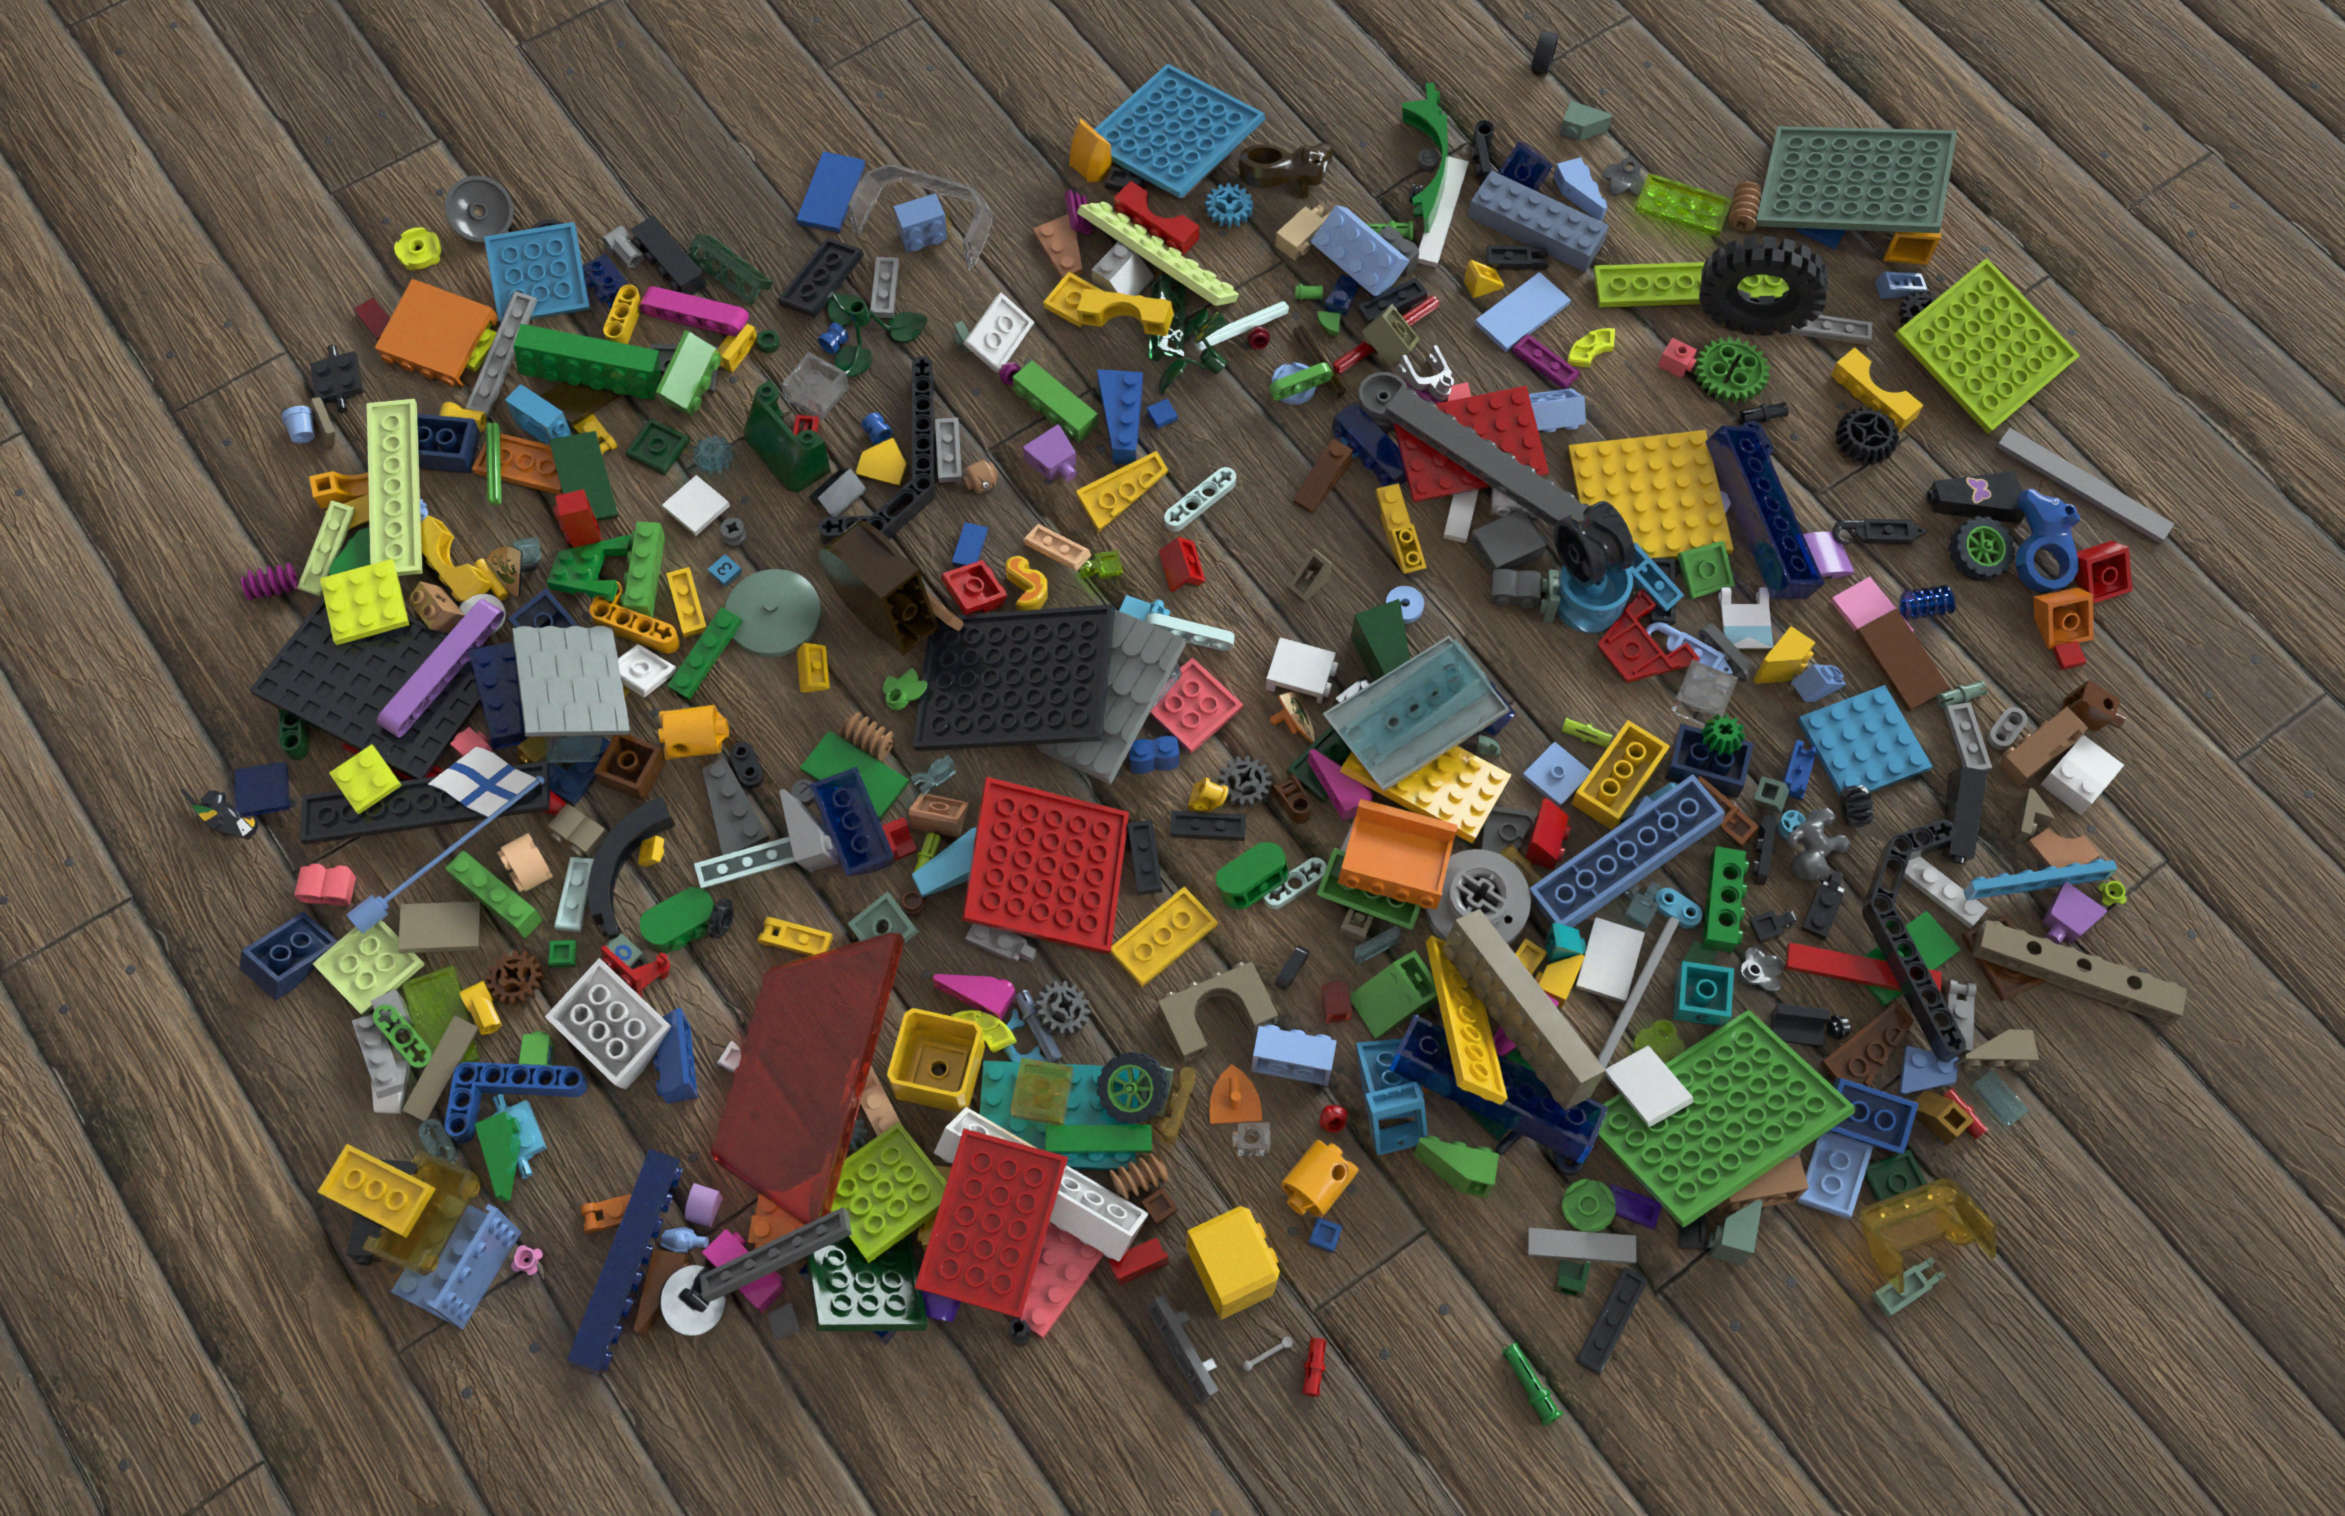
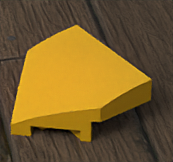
M891 438L863 451L855 474L901 487L908 463L894 438Z

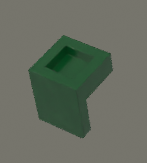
M1562 1259L1559 1263L1554 1291L1581 1298L1585 1292L1591 1262L1585 1260L1581 1265Z

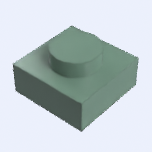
M964 322L955 323V333L953 334L957 347L961 346L965 354L971 352L963 344L969 335Z

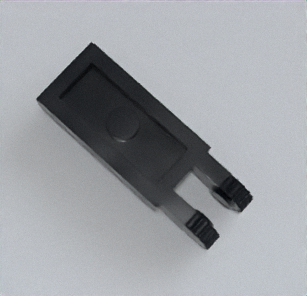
M1488 245L1486 247V266L1493 269H1533L1534 271H1544L1549 267L1548 261L1544 259L1548 256V250L1531 246Z
M1771 813L1764 814L1761 819L1758 835L1761 838L1758 837L1755 850L1760 855L1759 860H1754L1752 874L1756 875L1755 884L1762 886L1766 884L1769 875L1777 818Z

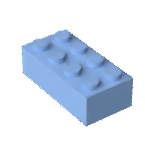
M1338 205L1333 208L1310 241L1374 296L1390 290L1410 262V260L1349 209Z

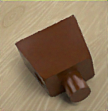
M2089 680L2064 698L2060 710L2061 712L2068 707L2092 731H2098L2107 724L2119 729L2126 719L2125 715L2117 712L2120 702L2119 698Z

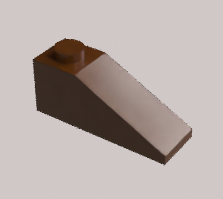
M1333 439L1318 458L1293 502L1314 513L1351 465L1353 450Z
M653 1249L633 1329L638 1336L644 1337L661 1316L659 1295L666 1279L677 1269L692 1265L685 1254Z

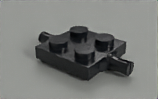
M329 345L327 347L329 354L327 359L310 363L315 398L320 397L323 404L335 402L337 412L343 413V411L347 412V399L364 393L358 356L354 351L338 355V347L336 345Z

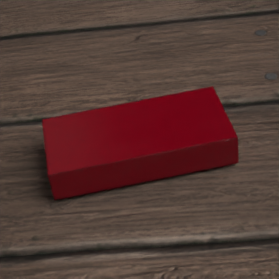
M371 298L354 308V310L378 341L390 318L377 301Z

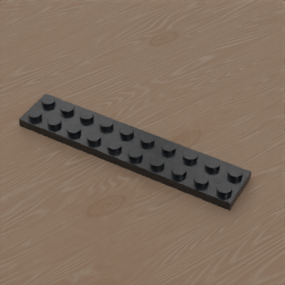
M547 761L512 766L535 778L536 776H542L544 783H539L497 817L550 810V764ZM429 777L401 781L400 784L402 786L360 814L354 810L341 790L302 795L300 841L306 845L483 820L488 817L468 809L448 793L429 786L428 783L436 778Z

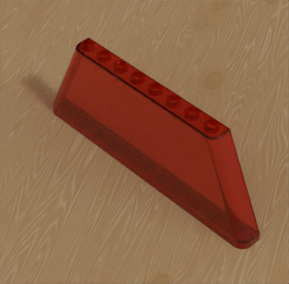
M885 933L773 966L764 973L762 978V990L755 1001V1013L753 1019L748 1024V1036L746 1043L741 1047L740 1063L734 1071V1083L726 1097L727 1106L724 1116L719 1120V1132L716 1141L712 1144L711 1155L721 1168L803 1226L831 1213L905 942L900 933Z

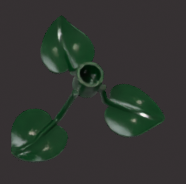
M834 293L828 301L829 317L832 323H838L842 327L849 325L853 320L858 343L857 348L847 346L836 354L835 366L840 376L855 377L864 373L870 367L873 359L872 352L869 349H861L862 341L860 327L866 326L870 318H873L886 331H891L893 340L906 343L920 335L927 323V316L919 313L902 312L895 314L894 318H890V326H887L872 310L868 311L865 302L860 297Z
M1204 308L1187 323L1181 337L1187 339L1193 334L1195 336L1194 342L1198 344L1203 341L1207 348L1199 357L1201 362L1187 357L1183 360L1178 358L1166 368L1159 382V390L1162 395H1164L1165 389L1183 372L1186 363L1199 366L1202 370L1207 367L1215 375L1225 367L1227 361L1211 347L1206 339L1212 333L1228 325L1222 313L1216 312L1207 319L1208 310Z

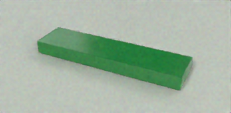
M1152 1124L1046 1125L1045 1151L1055 1154L1152 1153Z

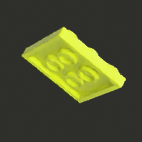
M393 559L320 578L333 641L336 645L409 625Z

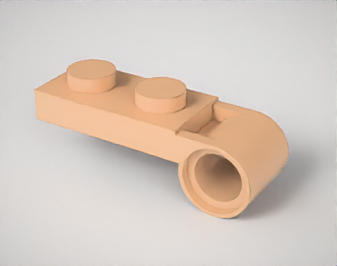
M870 1063L846 1075L877 1137L900 1122Z

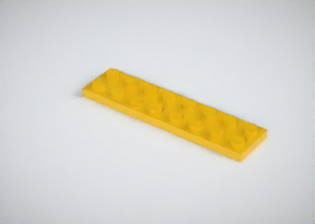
M1431 935L1426 941L1457 1086L1464 1091H1470L1479 1095L1487 1101H1493L1502 1105L1507 1099V1094L1485 1005L1476 997L1474 990L1467 981L1460 976L1458 969L1452 961L1448 960L1442 950L1445 941Z

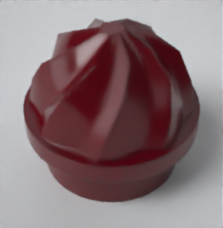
M1255 326L1249 331L1247 339L1253 348L1263 349L1269 343L1270 334L1262 326Z

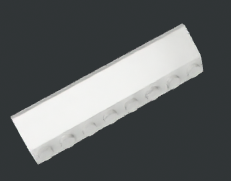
M965 1107L945 1127L934 1153L945 1162L953 1164L963 1128L1026 1146H1034ZM1066 1165L1050 1222L1054 1223L1059 1229L1076 1236L1084 1244L1091 1245L1100 1250L1106 1257L1119 1262L1129 1249L1149 1213Z

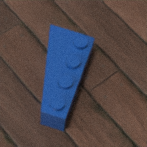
M1097 369V384L1113 464L1129 465L1137 459L1143 372Z

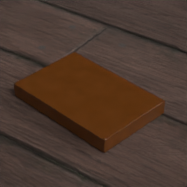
M2007 914L1992 920L2002 923L2003 926L2015 929ZM1980 926L1961 935L1971 953H1973L1976 934ZM1974 957L2001 1002L2046 982L2044 979H2037L2020 971L2017 972L2005 968V966H1999L1987 960Z

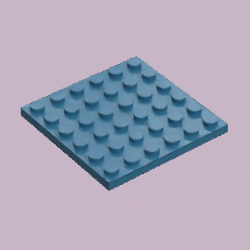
M1166 64L1094 130L1111 144L1112 162L1181 198L1265 121V114L1205 82Z

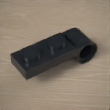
M1481 120L1476 123L1472 141L1473 146L1471 147V158L1476 162L1474 173L1475 177H1479L1480 186L1491 172L1487 149L1492 144L1495 127L1488 120Z

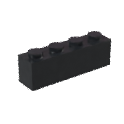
M654 216L631 228L633 235L631 241L639 250L643 251L647 262L657 267L656 270L663 280L667 279L673 291L693 295L707 286L704 274Z

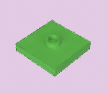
M1724 540L1677 553L1689 599L1720 591L1721 588L1735 586Z

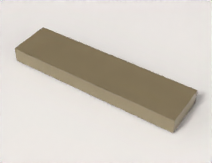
M454 1015L402 1111L425 1122L429 1121L453 1077L455 1068L463 1059L479 1027Z

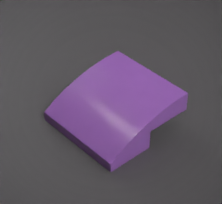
M1814 532L1796 536L1794 541L1811 580L1826 576L1835 579L1854 573L1843 545L1834 539L1832 532Z

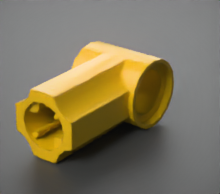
M451 402L442 404L439 416L474 419L480 433L485 431L487 418L485 412L462 409L459 405Z
M484 980L460 991V996L467 1010L471 1012L481 1035L492 1034L503 1026L492 1003L494 1001L493 996L487 989V984Z

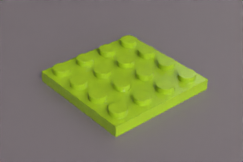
M898 1122L811 1183V1186L830 1212H834L842 1207L849 1212L852 1235L848 1237L866 1261L870 1263L938 1213L947 1181L901 1123Z

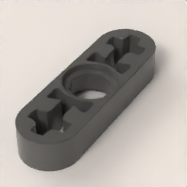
M1708 623L1698 631L1699 637L1704 644L1725 655L1724 659L1732 670V674L1739 681L1745 682L1755 674V669L1751 662L1717 626Z

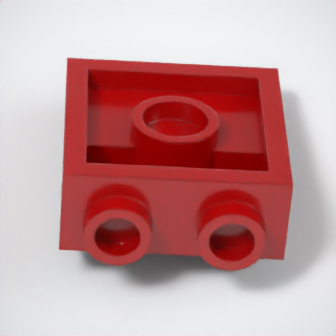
M983 560L942 573L941 581L964 615L978 610L986 613L1003 607L1007 597L1006 591L998 583L993 571L987 567Z

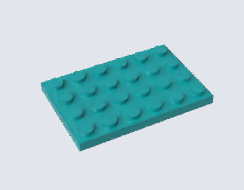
M984 1061L980 1115L1037 1149L1045 1151L1046 1125H1137V1123L1118 1122L1114 1117H1110L1106 1113L1107 1110L1101 1107L1099 1103L1101 1099L1100 1096H1097L1096 1089L1099 1088L1097 1079L1098 1076H1101L1103 1066ZM1132 1068L1134 1081H1136L1140 1076V1070ZM1126 1069L1118 1077L1129 1082ZM1117 1081L1115 1085L1116 1093L1123 1090L1124 1086ZM1128 1095L1118 1096L1119 1100L1126 1105ZM1135 1095L1133 1096L1131 1107H1138V1099ZM1136 1153L1059 1154L1068 1157L1067 1166L1075 1170L1118 1171V1167L1123 1166L1128 1171V1163L1133 1162L1135 1164Z

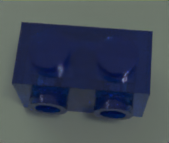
M605 253L582 267L585 273L586 285L589 288L593 287L599 302H605L608 308L611 309L619 289L624 285H629V283Z

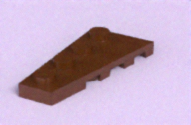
M1895 1001L1823 1059L1820 1064L1833 1080L1835 1078H1843L1869 1086L1875 1078V1074L1885 1064L1889 1054L1901 1041L1914 1020L1900 1003Z

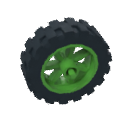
M1981 516L1970 519L1954 530L1955 533L1950 537L1951 543L1948 546V550L1951 551V561L1955 562V568L1958 571L1961 570L1963 572L1962 575L1967 578L1972 577L1974 581L1993 579L2009 568L2008 565L2014 561V557H2012L2015 553V547L2012 544L2014 542L2013 537L2009 536V530L2006 527L2003 528L2001 522L1993 521L1990 517L1981 518ZM1972 534H1978V541L1972 536ZM1969 542L1974 546L1973 548H1969ZM1988 554L1994 556L1993 562L1991 561ZM1981 556H1982V558H1983V560H1984L1985 563H1981V562L1979 561L1980 558H1981Z
M1138 1052L1120 1054L1110 1059L1108 1064L1104 1065L1101 1069V1076H1098L1097 1079L1099 1088L1096 1089L1097 1096H1100L1101 1099L1099 1103L1102 1108L1107 1110L1106 1113L1110 1117H1114L1118 1122L1136 1124L1155 1117L1165 1106V1100L1169 1096V1092H1167L1169 1080H1166L1165 1069L1161 1068L1160 1063L1155 1058L1149 1057L1150 1055ZM1132 1068L1143 1072L1136 1081H1134ZM1126 1069L1129 1082L1118 1077ZM1146 1076L1151 1087L1142 1086L1141 1082ZM1116 1081L1124 1085L1123 1090L1117 1093L1115 1089ZM1141 1091H1150L1147 1101L1140 1094ZM1128 1095L1126 1105L1119 1100L1118 1096ZM1134 1095L1142 1106L1131 1107Z

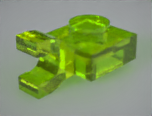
M1118 550L1095 553V560H1087L1079 569L1081 578L1090 577L1097 572L1099 578L1123 574Z

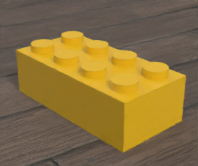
M1627 720L1577 790L1571 805L1609 829L1614 830L1662 763L1670 746Z

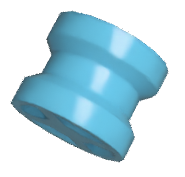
M1787 811L1777 824L1779 836L1787 840L1790 833L1795 831L1796 827L1806 821V819L1798 811Z

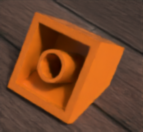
M2076 587L2033 596L2034 620L2048 649H2052L2056 645L2075 641L2080 643L2094 640L2093 594Z

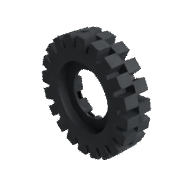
M1764 236L1763 244H1758L1756 237L1744 238L1743 246L1735 240L1726 244V250L1719 247L1712 253V258L1708 257L1705 261L1700 283V304H1703L1702 309L1706 315L1712 314L1711 320L1718 325L1725 322V328L1736 331L1742 325L1743 334L1753 335L1756 328H1760L1761 336L1773 335V328H1776L1780 334L1791 332L1792 326L1799 330L1807 326L1808 320L1813 322L1817 319L1819 312L1824 310L1828 286V269L1826 264H1822V258L1817 253L1811 254V248L1803 244L1794 249L1795 241L1784 238L1779 246L1775 245L1776 237ZM1770 275L1782 278L1788 284L1789 290L1782 293V297L1775 298L1772 295L1759 296V299L1752 298L1751 294L1738 289V285L1748 276Z

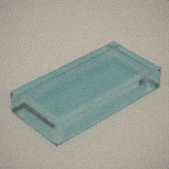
M1396 925L1355 947L1351 956L1355 965L1399 943L1401 931Z
M1991 1070L1971 1086L2007 1127L2029 1111L1994 1070Z

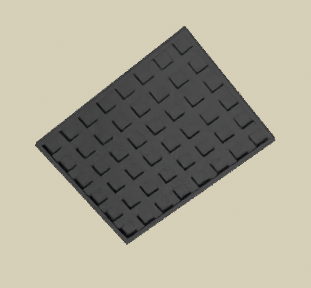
M323 596L250 688V692L257 698L359 751H363L370 745H373L389 767L415 780L426 778L451 745L450 743L454 740L455 736L462 730L503 674L505 665L476 651L403 736L397 737L379 726L377 718L385 706L448 635L429 629L426 624L407 615L408 626L336 645L333 641Z

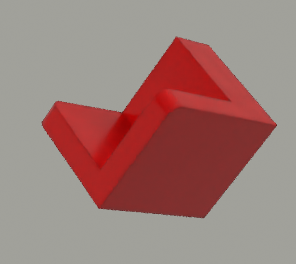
M905 817L881 826L883 836L894 861L917 852V847L910 834Z

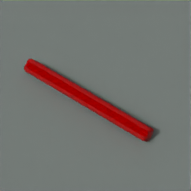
M1432 295L1402 315V317L1411 326L1438 308L1440 302ZM1364 341L1333 362V369L1337 374H1341L1376 349Z

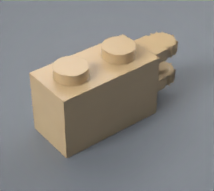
M1318 205L1312 211L1305 206L1276 233L1275 246L1296 261L1301 255H1306L1310 250V247L1313 245L1310 241L1330 213L1321 218L1320 216L1324 211L1323 206Z

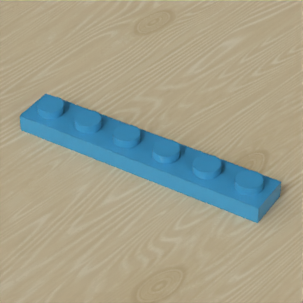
M2098 859L2084 865L2072 863L2063 868L2050 866L2042 871L2033 872V870H2025L2010 876L2008 873H2003L1989 879L1977 877L1970 881V884L1963 893L1967 901L2061 887L2066 881L2074 885L2107 880L2117 870V866L2114 860L2103 861V859Z

